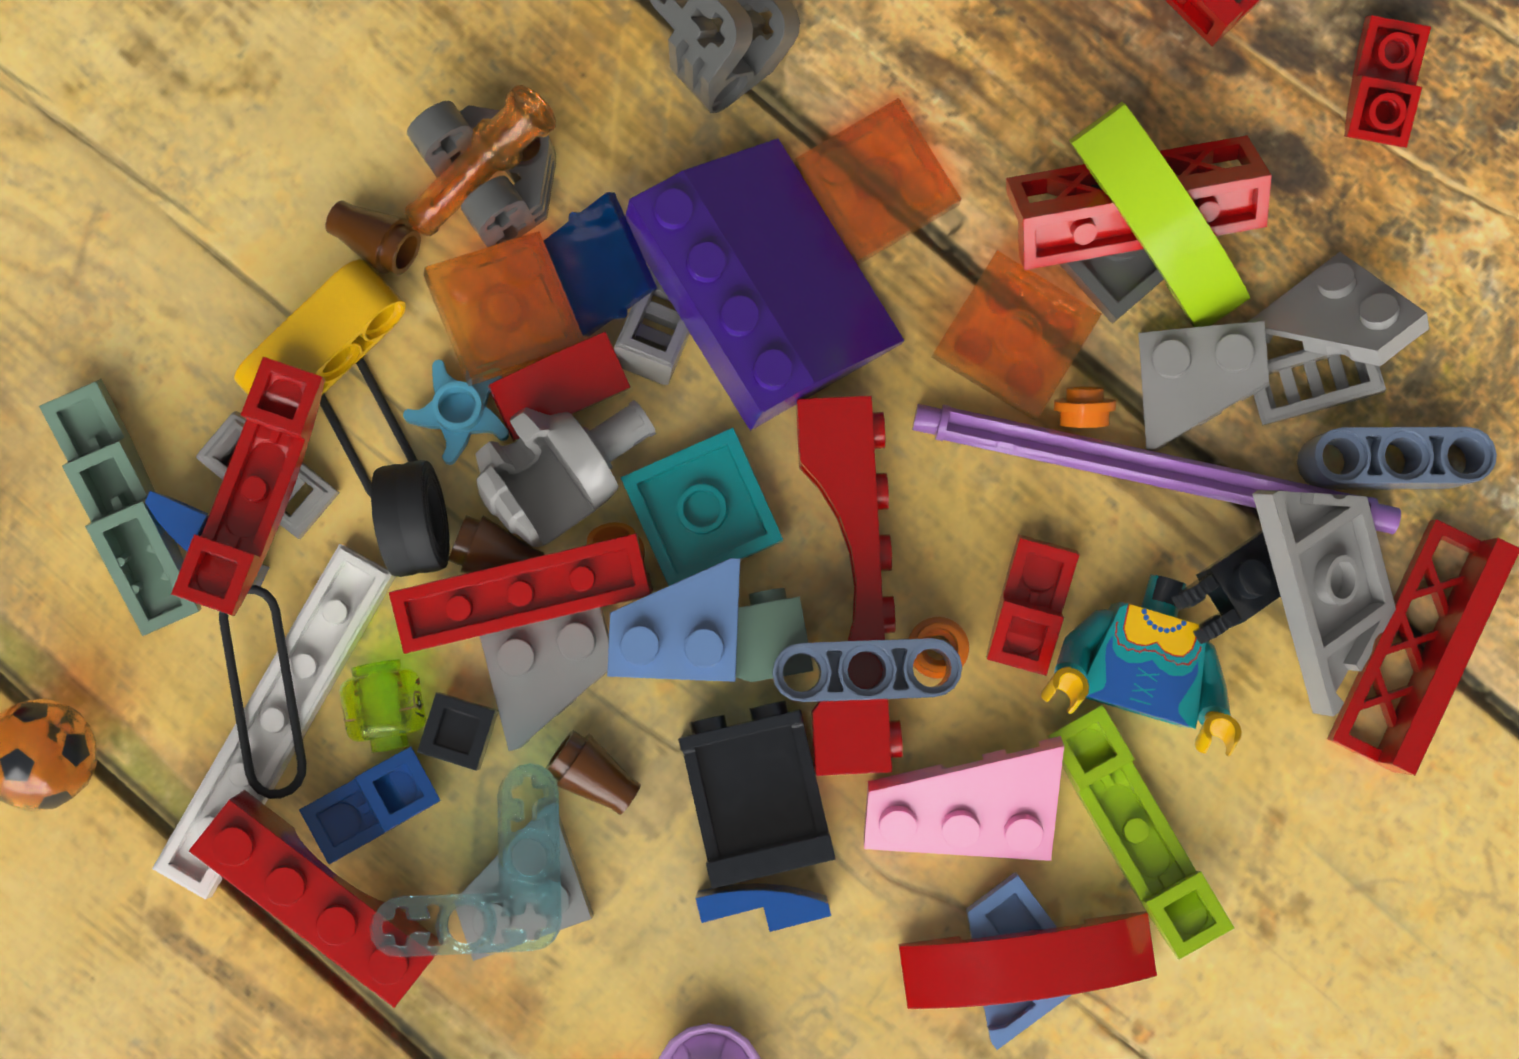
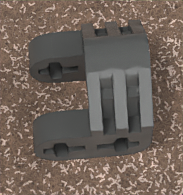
M650 0L653 7L674 29V32L668 39L671 70L710 113H718L724 110L770 75L795 43L799 34L800 20L798 12L790 0ZM770 11L772 17L769 20V25L774 32L764 34L762 29L766 22L759 13ZM712 18H720L723 21L719 32H717L718 28L711 20Z
M442 101L424 110L409 125L407 136L438 179H447L458 174L492 150L498 162L514 182L512 184L506 176L495 177L470 193L461 205V211L490 251H497L510 245L547 219L556 167V152L545 126L539 120L524 114L470 105L459 111L453 102ZM524 140H533L541 144L536 156L528 161H517L511 158L514 147Z

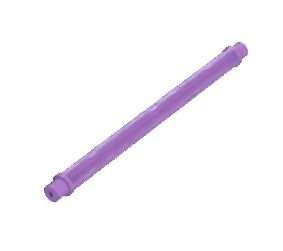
M918 404L912 427L914 431L935 435V440L955 442L1256 508L1253 493L1257 490L1353 495L951 408L948 405H942L940 409ZM1367 496L1376 531L1394 534L1398 529L1401 519L1400 508L1379 504L1377 498Z

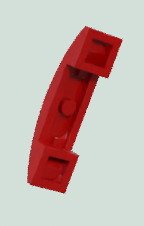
M264 356L262 357L240 414L246 419L203 533L201 536L194 534L171 595L232 616L236 615L262 566L295 486L316 420L325 382L323 377Z
M1146 911L1084 919V924L974 939L961 940L960 936L898 944L908 1009L961 1008L1041 1000L1111 988L1157 976L1149 918Z

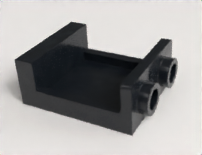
M785 700L749 708L752 720L727 726L725 714L689 722L691 735L678 738L680 750L683 752L706 852V866L711 888L836 860L800 709L788 712Z

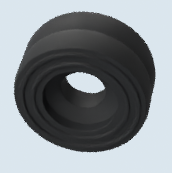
M419 460L377 468L373 473L371 484L372 517L378 547L390 574L404 577L417 573L436 572L446 568L450 551L448 517L442 488L432 464L429 461Z

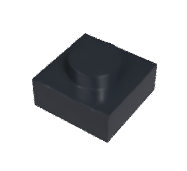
M436 692L417 753L475 771L480 770L499 711L445 693Z

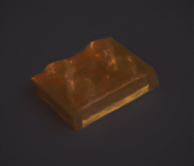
M899 98L795 158V166L857 265L958 207L962 200Z
M540 231L432 264L424 269V279L468 386L524 368L584 341Z
M997 250L931 358L1033 420H1036L1102 313L1031 270H1024L1021 264Z

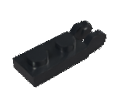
M1263 530L1196 574L1198 579L1171 599L1178 610L1197 605L1206 598L1207 594L1209 595L1219 613L1201 622L1199 627L1193 631L1199 643L1203 644L1216 638L1229 628L1247 621L1281 597Z

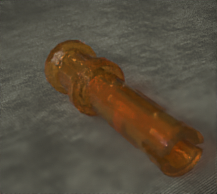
M516 85L506 95V105L492 119H482L473 128L472 143L442 171L415 201L410 202L405 207V215L410 225L419 233L432 236L461 207L470 193L487 182L498 170L514 169L523 159L522 151L537 136L547 137L556 127V118L548 103L531 88Z

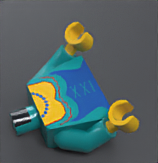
M1150 575L1141 607L1124 602L1111 604L1109 609L1095 610L1064 638L1054 670L1055 674L1041 691V698L1046 702L1051 699L1057 689L1067 693L1070 698V706L1067 712L1070 714L1086 698L1184 728L1196 729L1199 720L1202 727L1196 736L1195 747L1200 753L1207 752L1213 735L1223 740L1226 746L1225 754L1226 756H1231L1242 735L1240 724L1230 713L1227 685L1215 646L1209 641L1203 644L1199 643L1193 633L1199 627V624L1177 618L1179 610L1171 598L1186 588V584L1164 576Z

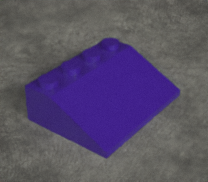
M778 138L683 170L629 199L623 223L624 227L750 431L795 406L797 399L809 398L905 341Z

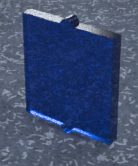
M606 192L582 212H571L568 217L569 221L541 242L582 337L592 335L613 319L626 318L628 314L627 309L657 289L615 192Z

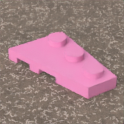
M1061 736L1039 741L1040 747L1006 754L1005 749L982 754L983 760L945 768L940 764L868 781L863 837L864 849L1051 861L1064 752Z

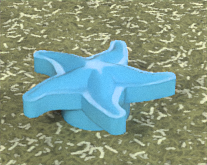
M435 360L432 365L433 388L435 391L433 400L419 410L407 409L403 413L405 421L409 424L429 429H441L446 441V449L442 458L448 465H453L468 444L471 434L490 433L494 434L501 441L509 438L507 428L486 407L490 394L488 385L503 378L498 370L482 374L468 382L457 381L447 373L446 366L442 360Z

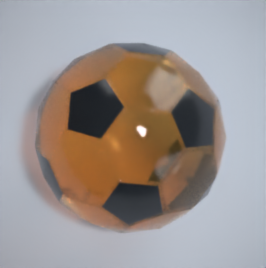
M43 698L19 702L0 713V801L12 807L30 812L50 810L72 800L89 784L97 764V744L91 726L80 712L69 705Z

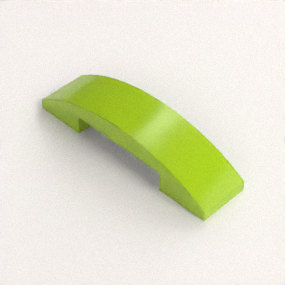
M1120 102L1069 140L1100 188L1109 196L1165 280V285L1193 327L1211 326L1251 298L1239 274L1203 215L1125 103Z
M1099 706L1048 735L1049 739L1061 736L1064 744L1062 766L1129 885L1176 958L1180 960L1234 929L1233 924L1201 871H1196L1132 762L1135 758L1104 706Z

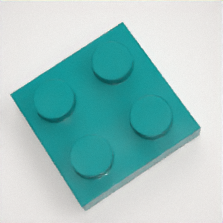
M734 428L620 477L668 586L730 558L743 560L783 542V537Z

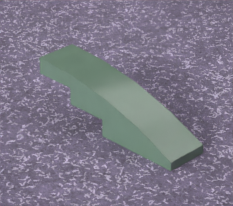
M99 379L40 405L39 408L68 461L62 467L91 521L85 527L142 636L199 612L202 609L200 604L171 595L184 560L177 542L155 519L145 503L149 491L155 492L103 380Z

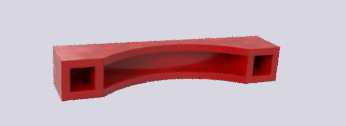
M872 396L797 399L799 469L820 491L834 514L849 552L854 594L852 624L848 641L885 640V633H895L896 618L894 597L883 596L881 572L892 571L890 534L879 535L878 510L889 509L887 473H876L875 449H885L884 412H873ZM859 652L849 662V678L860 689L872 688L882 678V664L877 656L872 653ZM888 699L818 701L811 711L814 771L816 776L892 772L891 758H902L900 720H889Z

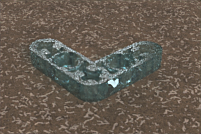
M537 764L519 765L510 771L499 785L497 795L499 893L420 895L392 898L378 907L371 919V939L379 951L387 956L399 958L514 953L543 949L555 940L560 932L562 921L559 791L556 779L549 770ZM524 777L531 778L533 788L543 789L544 798L538 799L533 803L532 822L545 819L546 830L528 827L515 832L511 831V820L520 823L525 819L523 800L513 798L511 793L512 789L522 785ZM521 840H535L545 850V866L536 875H524L517 871L513 865L512 851ZM493 903H502L504 905L501 917H516L524 914L526 904H534L535 914L546 916V927L536 930L534 941L527 940L525 929H503L501 934L504 943L495 944L493 939L497 928V918ZM437 905L440 907L435 924L440 946L427 945L431 932H415L408 935L406 946H397L394 935L389 933L383 934V922L393 919L395 909L397 908L406 909L407 919L416 921L430 919L427 906ZM464 905L477 909L483 916L484 921L482 934L476 941L469 944L460 943L455 940L449 933L448 928L449 916L453 910Z

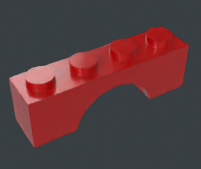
M246 790L229 799L189 849L191 854L393 1008L396 1007L433 960L442 941L395 904L378 900L362 892L334 873L303 844L292 825Z

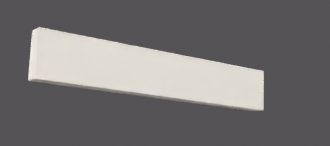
M342 544L338 545L285 637L302 739L396 577L391 575L386 568ZM278 651L244 708L254 772L257 780L269 789L275 788L295 753ZM237 724L233 727L152 868L204 899L213 896L223 877L191 854L189 849L229 799L243 790L249 792L264 805L268 798L257 794L248 783L244 771Z

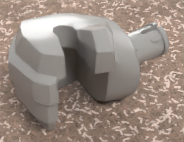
M635 400L590 431L586 427L582 428L569 412L547 415L527 407L523 408L510 419L512 426L520 437L516 442L500 446L498 442L491 441L475 453L480 472L477 478L479 496L491 514L497 516L510 533L519 535L532 547L544 546L596 511L614 495L619 486L610 470L612 469L610 462L649 436L655 435V428L644 410Z

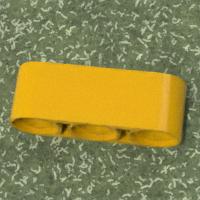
M353 260L335 272L242 361L235 372L234 380L248 395L264 356L323 377L325 379L323 395L400 321L405 313V302L365 260Z

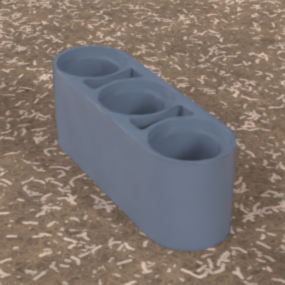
M1342 427L1327 431L1306 442L1298 453L1297 466L1299 474L1306 483L1330 490L1450 489L1481 481L1488 476L1495 466L1497 453L1490 437L1477 428ZM1327 444L1339 449L1343 455L1344 467L1340 474L1331 472L1324 464L1322 455L1323 449ZM1389 444L1399 448L1404 455L1405 466L1401 474L1391 470L1386 463L1385 452ZM1451 444L1459 447L1465 454L1466 465L1462 473L1453 469L1449 463L1447 455Z
M933 638L814 642L790 645L780 652L773 664L772 676L774 685L782 695L790 700L800 702L928 698L946 695L954 689L961 678L962 664L960 655L952 645L944 640ZM926 649L939 653L946 665L944 678L940 683L932 687L921 684L913 672L915 658ZM859 652L872 653L877 656L882 664V678L877 685L869 689H860L849 678V662ZM797 654H804L813 658L818 664L820 672L815 686L803 692L795 691L788 687L783 677V667L787 659Z

